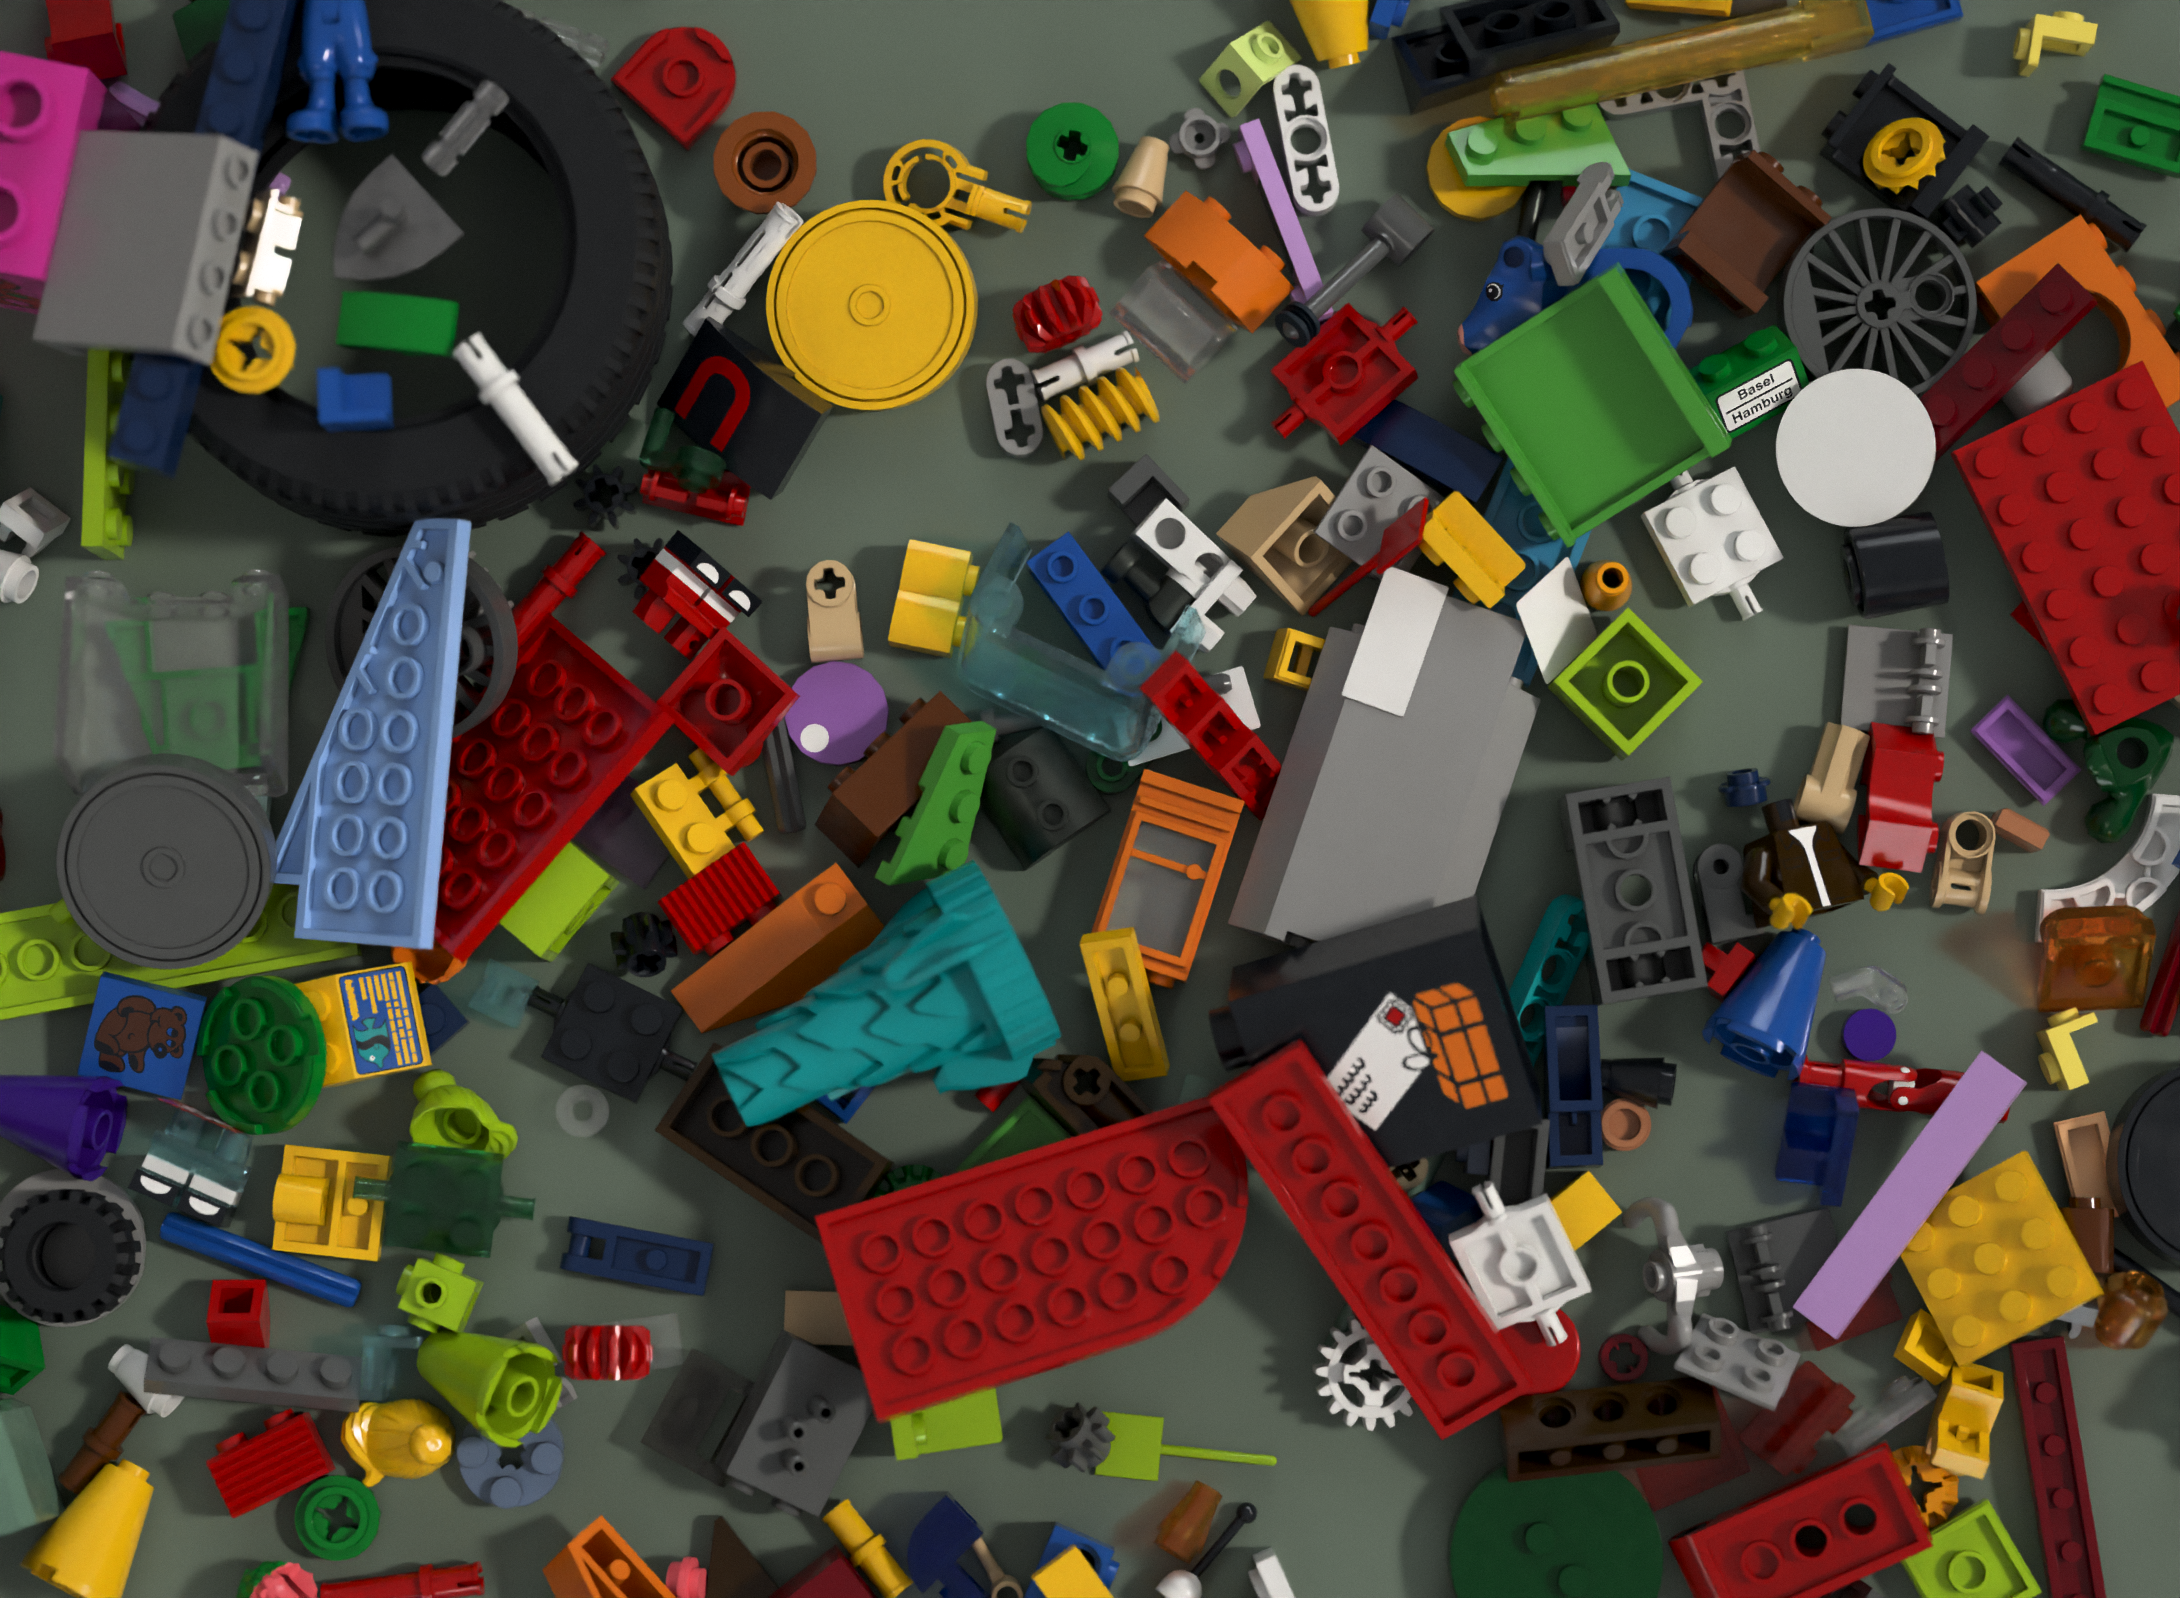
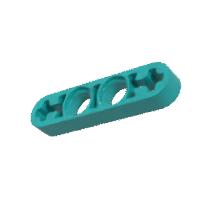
M1560 895L1550 903L1509 991L1519 1025L1520 1016L1524 1008L1532 1003L1535 1008V1014L1531 1023L1527 1027L1521 1028L1533 1066L1543 1047L1544 1006L1562 1005L1589 946L1582 899L1573 895ZM1570 915L1575 917L1572 925L1567 923ZM1558 940L1565 942L1562 948L1556 946ZM1555 955V972L1549 979L1544 981L1542 978L1543 965L1549 957Z

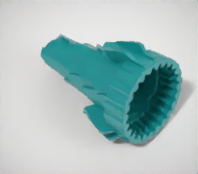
M974 860L925 883L926 888L918 892L899 909L869 947L844 962L839 967V972L831 975L824 982L807 992L803 999L756 1022V1032L712 1053V1057L719 1069V1074L747 1127L775 1120L826 1094L830 1101H833L861 1086L880 1085L910 1071L918 1073L937 1067L932 1080L939 1094L949 1090H972L1017 1082L1027 1077L1034 1055L1056 1045V1039L1061 1037V1033L1049 1003L1000 903Z

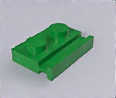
M2104 74L2098 84V92L2093 101L2080 150L2180 179V96Z

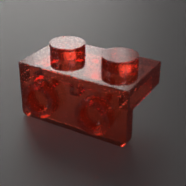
M1804 1361L1791 1376L1785 1396L1780 1398L1775 1410L1772 1411L1763 1407L1739 1434V1439L1777 1474L1786 1477L1791 1470L1795 1474H1799L1817 1455L1818 1450L1813 1445L1826 1431L1832 1435L1835 1434L1850 1419L1854 1411L1848 1406L1854 1401L1856 1396L1842 1383L1831 1380L1813 1362Z

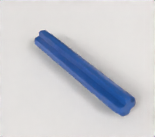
M176 1212L168 1213L162 1222L159 1236L163 1240L344 1307H353L361 1293L362 1283L360 1280L290 1254L272 1250L271 1247Z

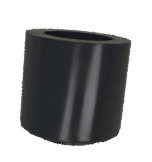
M1925 511L1892 518L1874 525L1847 527L1845 529L1844 544L1840 546L1843 578L1849 600L1853 606L1857 607L1862 618L1871 619L1948 603L1949 578L1941 536L1931 512Z

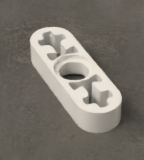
M1290 65L1274 80L1273 102L1293 203L1303 214L1317 217L1328 213L1335 206L1339 194V182L1318 77L1306 66ZM1290 79H1298L1300 86H1309L1310 90L1306 91L1303 96L1304 113L1315 110L1316 116L1301 115L1289 122L1286 121L1285 115L1295 116L1296 111L1292 95H1283L1282 91L1288 89ZM1309 127L1319 134L1321 145L1314 153L1301 154L1293 148L1291 135L1297 129ZM1321 160H1325L1326 167L1317 166L1316 175L1319 186H1328L1330 191L1323 194L1321 203H1313L1311 196H1302L1301 191L1308 187L1309 177L1307 168L1297 172L1295 165L1312 166Z

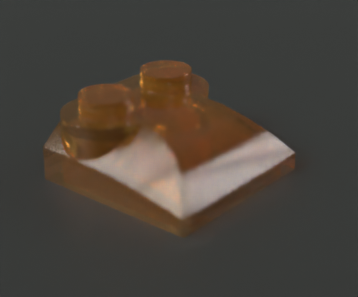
M2115 905L2060 908L2051 912L2042 920L2040 935L2043 949L2037 994L2038 1012H2061L2072 1007H2077L2078 1011L2144 1007L2156 940L2153 919L2144 916L2139 909L2133 906Z

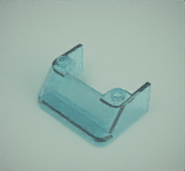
M1010 522L971 594L956 662V670L960 680L972 693L1110 759L1129 761L1138 757L1147 747L1162 718V715L1139 690V687L1175 650L1191 663L1206 634L1197 610L1186 605L1163 651L1141 642L1129 643L1119 648L1113 655L1106 670H1102L1015 628L1024 608L1023 595L1015 582L1032 549L1020 527Z

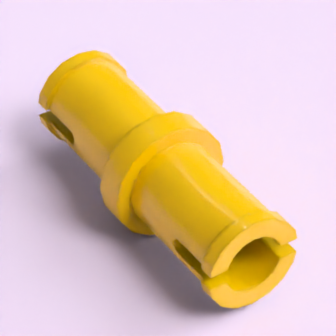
M848 1498L821 1519L829 1526L851 1555L848 1559L854 1568L859 1565L884 1598H895L913 1583V1580L905 1574L885 1548L884 1544L887 1543V1540L881 1533L877 1536L851 1505V1501Z

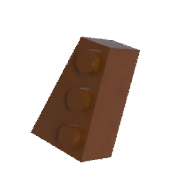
M941 691L928 703L921 697L917 699L899 718L904 725L892 737L886 731L881 733L863 753L868 760L856 771L848 765L827 787L832 794L814 825L858 868L870 858L873 848L891 831L894 833L897 830L902 817H906L917 807L923 794L918 783L945 726L972 722Z

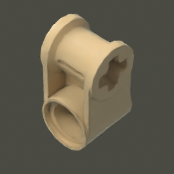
M825 560L818 562L811 568L806 579L809 614L807 616V632L811 663L864 658L863 632L860 611L858 612L854 577L847 567L838 561ZM834 572L838 580L845 581V587L836 589V598L828 599L824 590H817V584L826 581V573Z
M1976 811L1956 813L1948 817L1942 824L1936 863L1930 883L1929 902L1931 907L1940 908L1942 904L1971 907L1976 914H1984L1986 912L1991 893V866L1996 834L1992 821L1984 814ZM1965 820L1972 822L1979 831L1978 844L1971 850L1963 849L1956 840L1957 827ZM1951 884L1968 886L1970 891L1951 888Z

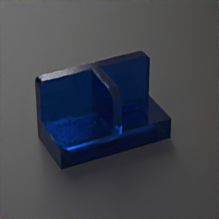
M1793 1082L1790 1087L1775 1166V1177L1779 1181L1816 1185L1821 1205L1841 1207L1860 1113L1855 1089L1803 1082Z

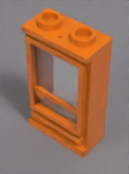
M1144 769L1091 933L1134 927L1148 982L1173 990L1175 981L1184 984L1187 981L1245 801Z

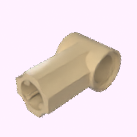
M1830 722L1825 724L1810 773L1804 776L1795 798L1794 808L1799 821L1808 824L1826 821L1832 825L1835 833L1841 835L1844 833L1855 805L1857 790L1854 789L1865 757L1870 735L1845 725Z

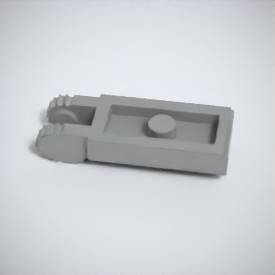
M1596 162L1593 165L1590 164L1589 167L1582 171L1583 174H1580L1577 179L1578 188L1543 242L1545 260L1551 265L1558 286H1573L1580 282L1614 227V220L1621 210L1620 207H1623L1622 204L1624 202L1620 191L1616 189L1607 190L1615 176L1611 163Z

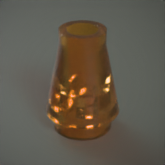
M1195 1480L1191 1489L1156 1527L1159 1533L1154 1540V1544L1173 1557L1190 1564L1196 1554L1202 1555L1217 1506L1223 1496L1210 1486Z

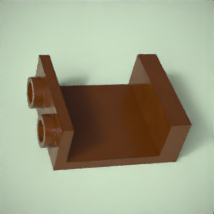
M1755 150L1735 158L1662 251L1739 319L1757 314L1769 298L1763 293L1764 290L1786 264L1796 248L1811 230L1825 226L1832 218L1821 208L1823 203L1813 191L1801 185L1795 186L1782 174L1784 168L1774 157L1761 151L1757 153Z

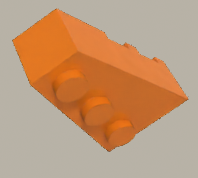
M602 1515L567 1544L542 1569L556 1598H676Z

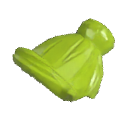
M431 1069L422 1073L414 1081L413 1094L419 1103L413 1112L409 1130L410 1135L417 1148L423 1153L429 1154L442 1164L450 1166V1173L453 1176H464L507 1158L517 1147L518 1136L514 1126L500 1121L487 1102L471 1089L458 1086L454 1076L447 1071Z

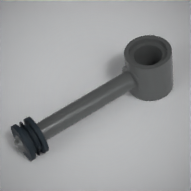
M1398 193L1394 194L1362 228L1361 231L1370 239V242L1306 303L1302 304L1292 301L1276 315L1275 325L1279 333L1290 344L1299 348L1305 347L1320 332L1321 328L1318 319L1385 257L1390 258L1400 267L1428 240L1435 229Z

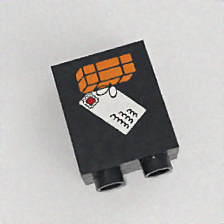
M1477 895L1232 968L1228 996L1229 1005L1209 1010V1021L1215 1046L1227 1072L1249 1065L1252 1068L1301 1039L1388 1168L1542 1125L1540 1086Z

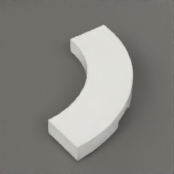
M2165 794L2149 795L2147 811L2138 836L2126 854L2104 874L2089 882L2071 888L2038 890L2034 943L2075 941L2102 934L2137 917L2167 891L2168 886L2180 871L2179 868L2172 865L2180 850V796Z

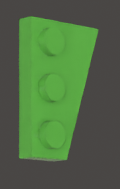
M1590 91L1448 132L1445 146L1465 186H1528L1531 181H1561L1562 186H1579L1577 179L1580 174H1583L1582 171L1589 167L1590 164L1593 165L1601 161L1608 164L1611 163L1615 176L1613 177L1614 180H1611L1610 186H1628L1631 178V173Z
M983 721L945 726L918 783L920 790L923 792L922 797L912 817H902L895 832L897 836L902 838L891 863L882 860L875 875L876 879L888 886L938 878L965 864L976 814L980 807V797L986 771L991 760L996 728Z

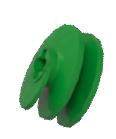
M1081 102L1060 103L1046 109L1032 123L1026 138L1028 167L1039 186L1053 198L1066 201L1088 199L1103 190L1115 174L1119 160L1117 134L1111 122L1098 109ZM1071 141L1081 144V153L1084 156L1076 154L1075 161L1066 160L1064 158V149L1061 146L1069 148Z

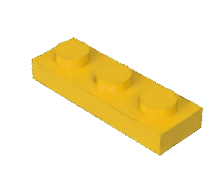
M1134 927L1083 934L1079 945L1113 1071L1124 1082L1167 1076L1170 1063Z

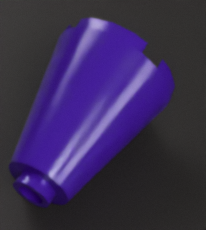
M0 1074V1137L76 1179L94 1181L102 1176L108 1168L99 1165L106 1152L116 1154L122 1140L128 1104L127 1096L118 1094L116 1087L123 1086L120 1080L108 1076Z

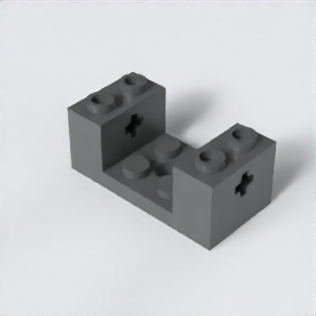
M1670 776L1563 795L1557 800L1566 852L1573 851L1591 949V953L1585 955L1593 1004L1603 1006L1707 987V978ZM1628 876H1640L1647 881L1650 887V895L1643 905L1633 906L1623 899L1621 884Z

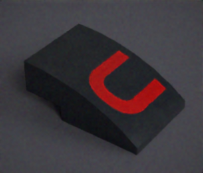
M710 316L704 320L657 402V405L706 453L770 500L783 492L833 408V405L793 380L795 372Z

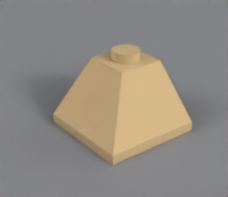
M1316 476L1251 495L1216 533L1251 572L1301 616L1311 608L1353 561L1314 533L1319 522L1336 498L1323 481Z

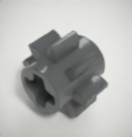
M1076 1403L1074 1407L1063 1409L1052 1420L1050 1434L1046 1436V1440L1054 1447L1051 1456L1065 1469L1073 1464L1081 1473L1085 1472L1087 1468L1101 1464L1110 1452L1111 1441L1115 1439V1435L1106 1428L1110 1420L1096 1406L1087 1411L1080 1403Z

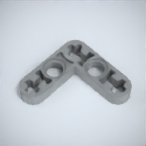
M1713 50L1614 69L1606 72L1599 79L1593 92V98L1602 116L1609 120H1625L1699 105L1715 184L1733 162L1732 152L1722 157L1720 150L1733 151L1746 144L1749 151L1755 150L1757 153L1760 152L1744 70L1740 60L1733 53L1726 50ZM1713 64H1719L1722 71L1731 72L1732 76L1727 78L1724 88H1718L1716 80H1706L1698 83L1696 88L1699 93L1692 94V76L1688 67L1695 68L1694 78L1709 74ZM1663 72L1676 74L1681 80L1682 92L1674 98L1661 97L1655 91L1654 78ZM1637 77H1644V95L1648 103H1641L1642 93L1627 96L1623 107H1616L1614 99L1605 100L1604 95L1609 92L1611 83H1618L1621 91L1637 89L1639 85ZM1724 112L1736 114L1743 123L1742 134L1734 139L1721 137L1715 128L1716 117ZM1742 150L1739 155H1742L1749 151Z

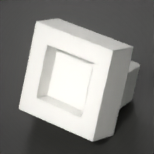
M30 487L3 502L0 508V539L6 542L17 534L26 541V546L21 554L31 558L41 552L56 537L62 535L71 518Z

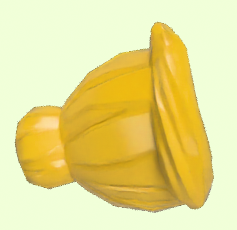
M404 1398L384 1403L365 1402L359 1405L358 1413L349 1412L342 1423L341 1442L350 1457L365 1470L366 1476L362 1483L367 1487H373L378 1484L384 1476L403 1479H417L428 1476L447 1464L455 1453L456 1430L449 1416L438 1407L421 1399Z

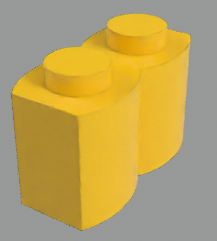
M912 539L909 540L889 630L888 643L890 646L946 658L952 657L954 646L964 647L969 617L961 616L965 596H975L980 567L972 565L973 556L971 551Z

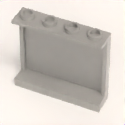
M80 130L32 340L71 355L86 356L88 348L182 355L202 364L211 365L258 152L221 135Z

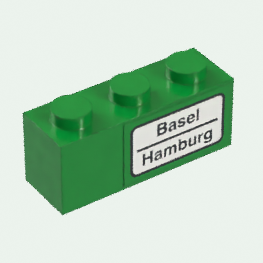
M1775 324L1764 330L1753 332L1744 341L1719 354L1706 357L1700 364L1688 370L1732 439L1784 412L1795 396L1809 384L1797 347Z

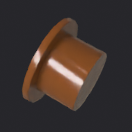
M774 111L752 112L734 120L720 135L713 153L714 175L722 193L736 207L756 215L769 214L777 201L781 204L784 203L790 208L796 206L810 191L817 173L816 150L808 132L793 118Z

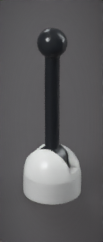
M1244 1502L1238 1506L1236 1511L1237 1517L1191 1571H1172L1163 1578L1155 1589L1164 1598H1201L1202 1586L1199 1577L1241 1527L1256 1519L1257 1509L1252 1503Z

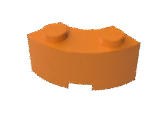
M1185 190L1147 231L1144 237L1170 268L1194 285L1226 318L1253 334L1294 289L1292 284L1281 273L1286 265L1270 248L1265 245L1260 249L1256 248L1243 234L1228 222L1231 219V215L1214 198L1208 196L1202 202Z

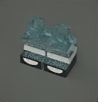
M178 1108L168 1122L165 1131H155L151 1142L152 1146L141 1168L136 1170L128 1188L168 1206L177 1207L176 1209L217 1227H230L252 1171V1167L245 1164L250 1154L253 1137L245 1133H236L223 1128L214 1151L197 1144L207 1120Z

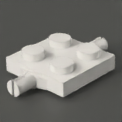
M1735 466L1710 479H1701L1694 482L1688 471H1684L1670 480L1674 489L1670 497L1665 502L1644 512L1640 517L1688 607L1690 608L1711 596L1730 594L1744 621L1763 611L1748 583L1753 580L1758 572L1776 564L1784 557Z
M1493 1181L1484 1182L1485 1192L1480 1183L1473 1188L1472 1193L1475 1195L1485 1216L1478 1222L1449 1234V1243L1476 1298L1498 1330L1517 1322L1536 1321L1546 1340L1547 1346H1556L1555 1336L1559 1344L1568 1337L1556 1315V1311L1567 1301L1591 1292L1588 1277L1547 1193L1516 1206L1504 1207Z

